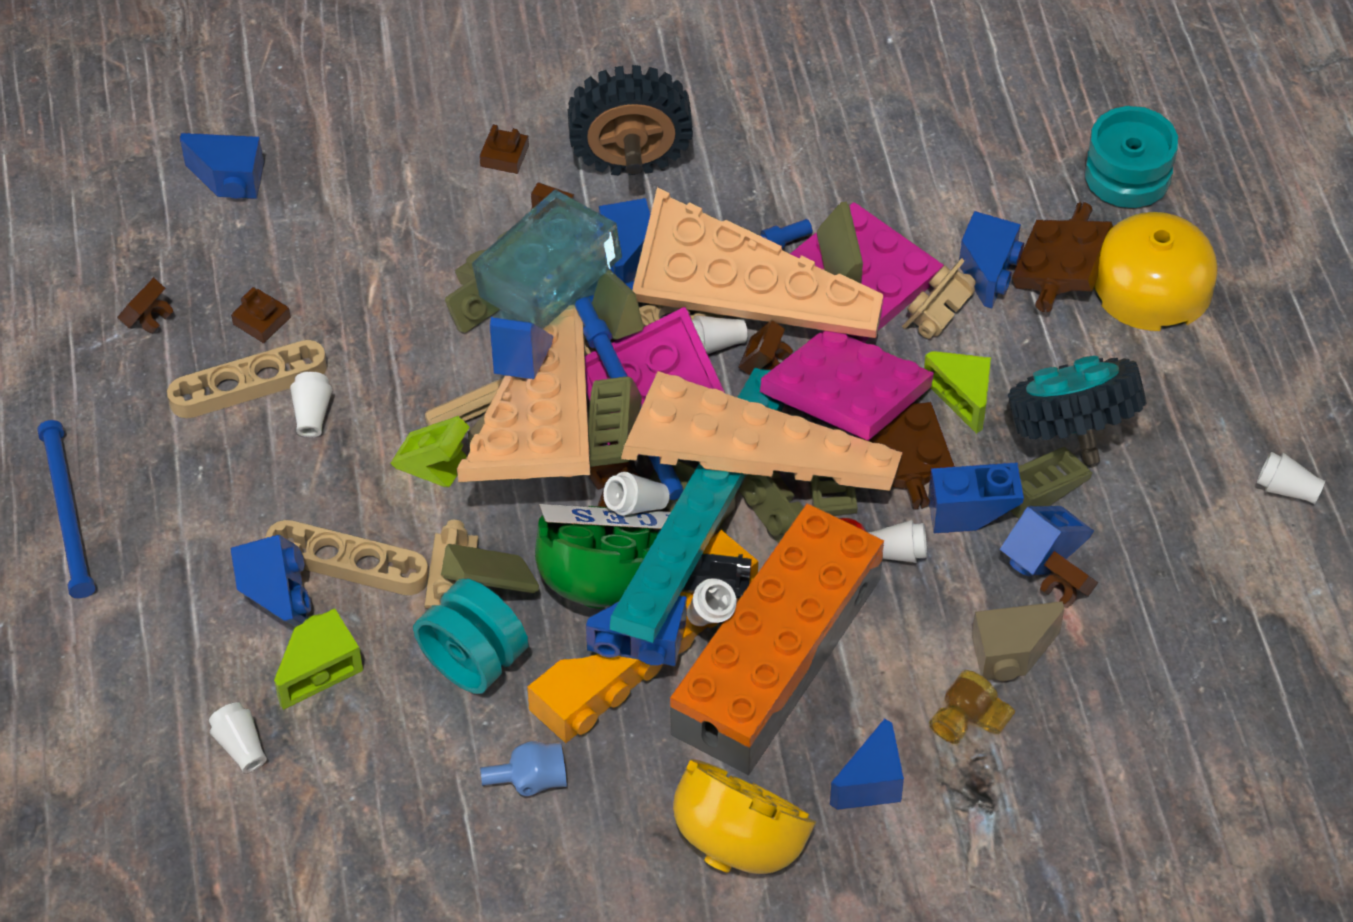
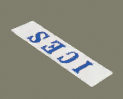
M539 504L545 521L555 523L661 529L671 513L645 511L622 516L609 508Z

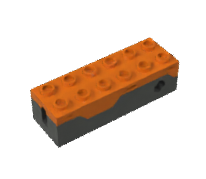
M807 503L736 603L733 615L722 623L670 697L671 735L749 775L881 579L884 540L868 533L864 526L854 519H839Z

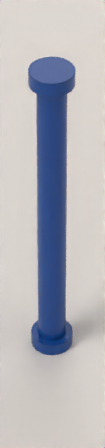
M48 420L41 423L37 431L39 439L45 445L71 578L67 585L69 595L73 598H85L95 592V584L87 572L61 438L64 436L63 425L59 421Z

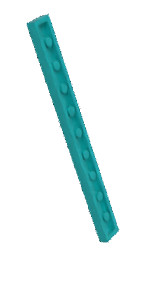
M754 368L737 398L760 403L767 408L779 412L785 406V403L760 392L761 378L771 370ZM700 463L698 464L614 609L610 620V630L648 642H654L746 474L705 469Z

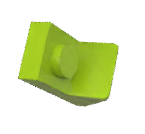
M459 416L412 431L408 434L390 464L400 471L443 487H450L458 475L457 468L461 460L467 458L466 454L461 450L463 447L461 441L470 426Z

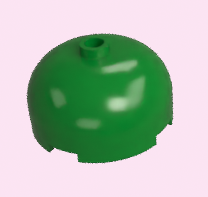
M588 506V507H597V508H608V507ZM542 515L538 521L535 544L537 568L546 584L562 597L590 608L601 609L610 607L620 601L659 532L653 528L546 522Z

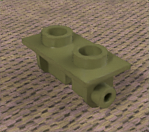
M776 470L773 471L772 477L748 474L739 490L777 543L781 541L804 508L799 501L789 503L794 494Z

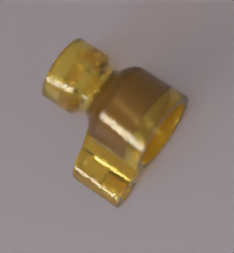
M964 670L961 671L946 691L944 697L946 707L937 710L930 719L929 725L941 739L951 744H958L968 731V722L974 723L992 734H1000L1015 714V710L998 698L996 689L987 679L973 671Z

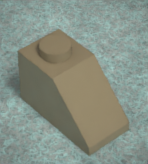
M1063 601L976 611L972 629V640L982 681L991 679L1008 681L1018 676L1026 675L1059 635L1065 609Z

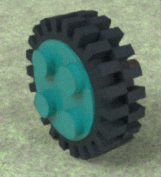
M1086 356L1075 360L1074 366L1068 367V364L1059 366V369L1057 367L1040 369L1034 372L1033 376L1028 377V381L1019 382L1008 393L1016 431L1021 437L1029 436V439L1035 440L1042 437V440H1051L1056 435L1061 439L1068 438L1071 433H1077L1085 465H1092L1101 461L1093 429L1099 431L1105 429L1106 424L1117 425L1122 422L1121 419H1130L1135 416L1134 413L1141 412L1143 406L1147 404L1138 364L1134 360L1130 361L1126 358L1119 361L1118 358H1109L1103 361V358L1098 356Z

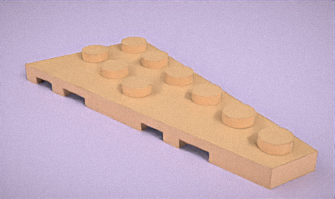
M657 187L632 289L636 294L637 302L675 308L686 307L688 310L766 322L773 320L779 324L876 338L883 306L882 293L842 274L833 275L815 266L814 261L804 256L800 258L783 251L782 246L728 220H717L703 213L702 208L690 202L687 205L671 198L670 193Z
M575 304L540 307L532 323L553 335L552 345L535 379L505 376L484 415L485 423L480 433L475 434L472 438L470 452L466 459L461 460L457 468L458 482L506 479L525 480L541 477L590 475L583 322L575 308Z
M658 371L624 445L621 459L636 461L638 454L660 457V464L676 465L678 459L699 461L700 465L710 470L772 477L773 471L776 470L794 473L795 480L811 481L813 475L833 477L839 485L890 491L902 452L890 449L883 444L872 443L848 435L841 430H833L809 422L799 416H791L767 408L760 403L749 402L725 394L718 389H710L686 381L676 375H668Z

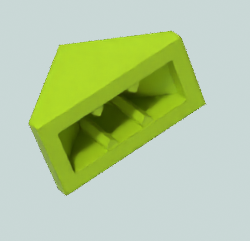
M937 351L929 352L925 355L924 369L934 373L931 389L976 434L982 431L991 357Z

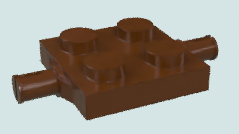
M1081 202L1077 203L1073 216L1069 220H1036L1012 275L1016 289H1035L1040 291L1035 307L1041 312H1045V309L1047 312H1050L1056 296L1060 293L1093 290L1098 277L1101 248L1107 233L1113 225L1111 221H1088L1093 208L1086 202H1083V205Z
M931 402L909 405L870 440H866L872 443L883 444L890 449L902 452L891 487L907 489L914 509H919V505L923 509L930 504V499L927 496L924 485L930 482L931 468L955 467ZM853 434L854 437L863 439V438H861V437H859V436Z

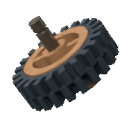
M632 65V74H624V67L618 66L615 67V76L610 77L607 70L598 72L599 82L590 76L584 80L585 88L578 86L574 90V97H570L568 102L569 109H567L571 147H574L575 155L578 158L582 156L584 164L590 166L595 162V170L603 173L609 165L611 175L619 176L621 168H626L628 175L640 173L642 167L645 174L652 173L653 163H656L663 169L669 166L668 157L676 161L681 157L680 150L686 151L689 147V140H692L693 135L689 95L686 90L683 91V85L679 80L673 82L672 75L667 72L658 77V69L649 67L646 75H643L641 65Z

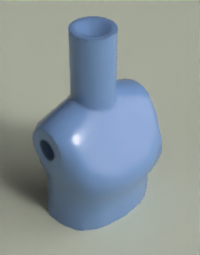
M530 741L519 745L512 751L509 764L480 767L482 786L512 782L517 792L523 796L534 795L549 788L567 787L561 742L545 744L538 741Z

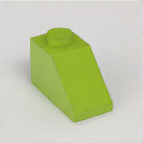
M335 608L323 614L313 615L306 619L303 624L294 628L274 679L279 704L283 710L363 671L359 646Z

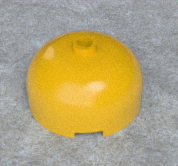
M1164 212L1139 213L1118 222L1107 233L1100 252L1098 277L1094 287L1102 300V307L1106 312L1126 325L1148 331H1160L1161 326L1175 325L1182 322L1189 325L1201 317L1211 303L1217 280V259L1208 238L1188 220Z
M691 759L676 788L673 811L675 821L683 836L693 846L707 854L704 861L726 873H729L733 867L754 874L777 872L794 862L805 847L816 821L808 818L809 814L798 806L755 783L751 784L732 775L727 777L728 772L725 769L700 760Z

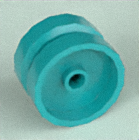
M1124 106L1111 109L1101 115L1091 129L1089 151L1086 160L1085 179L1090 190L1105 202L1127 208L1148 206L1164 197L1171 185L1173 165L1178 150V134L1173 124L1162 114L1145 107Z
M459 579L443 594L440 599L441 605H432L414 623V637L432 665L447 679L468 692L483 694L502 674L501 667H510L529 647L528 636L521 621L497 594L483 584L471 579Z

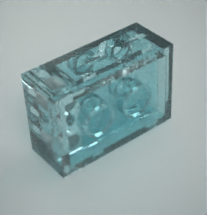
M556 189L553 190L472 262L480 298L522 322L533 323L544 329L622 258L617 224Z

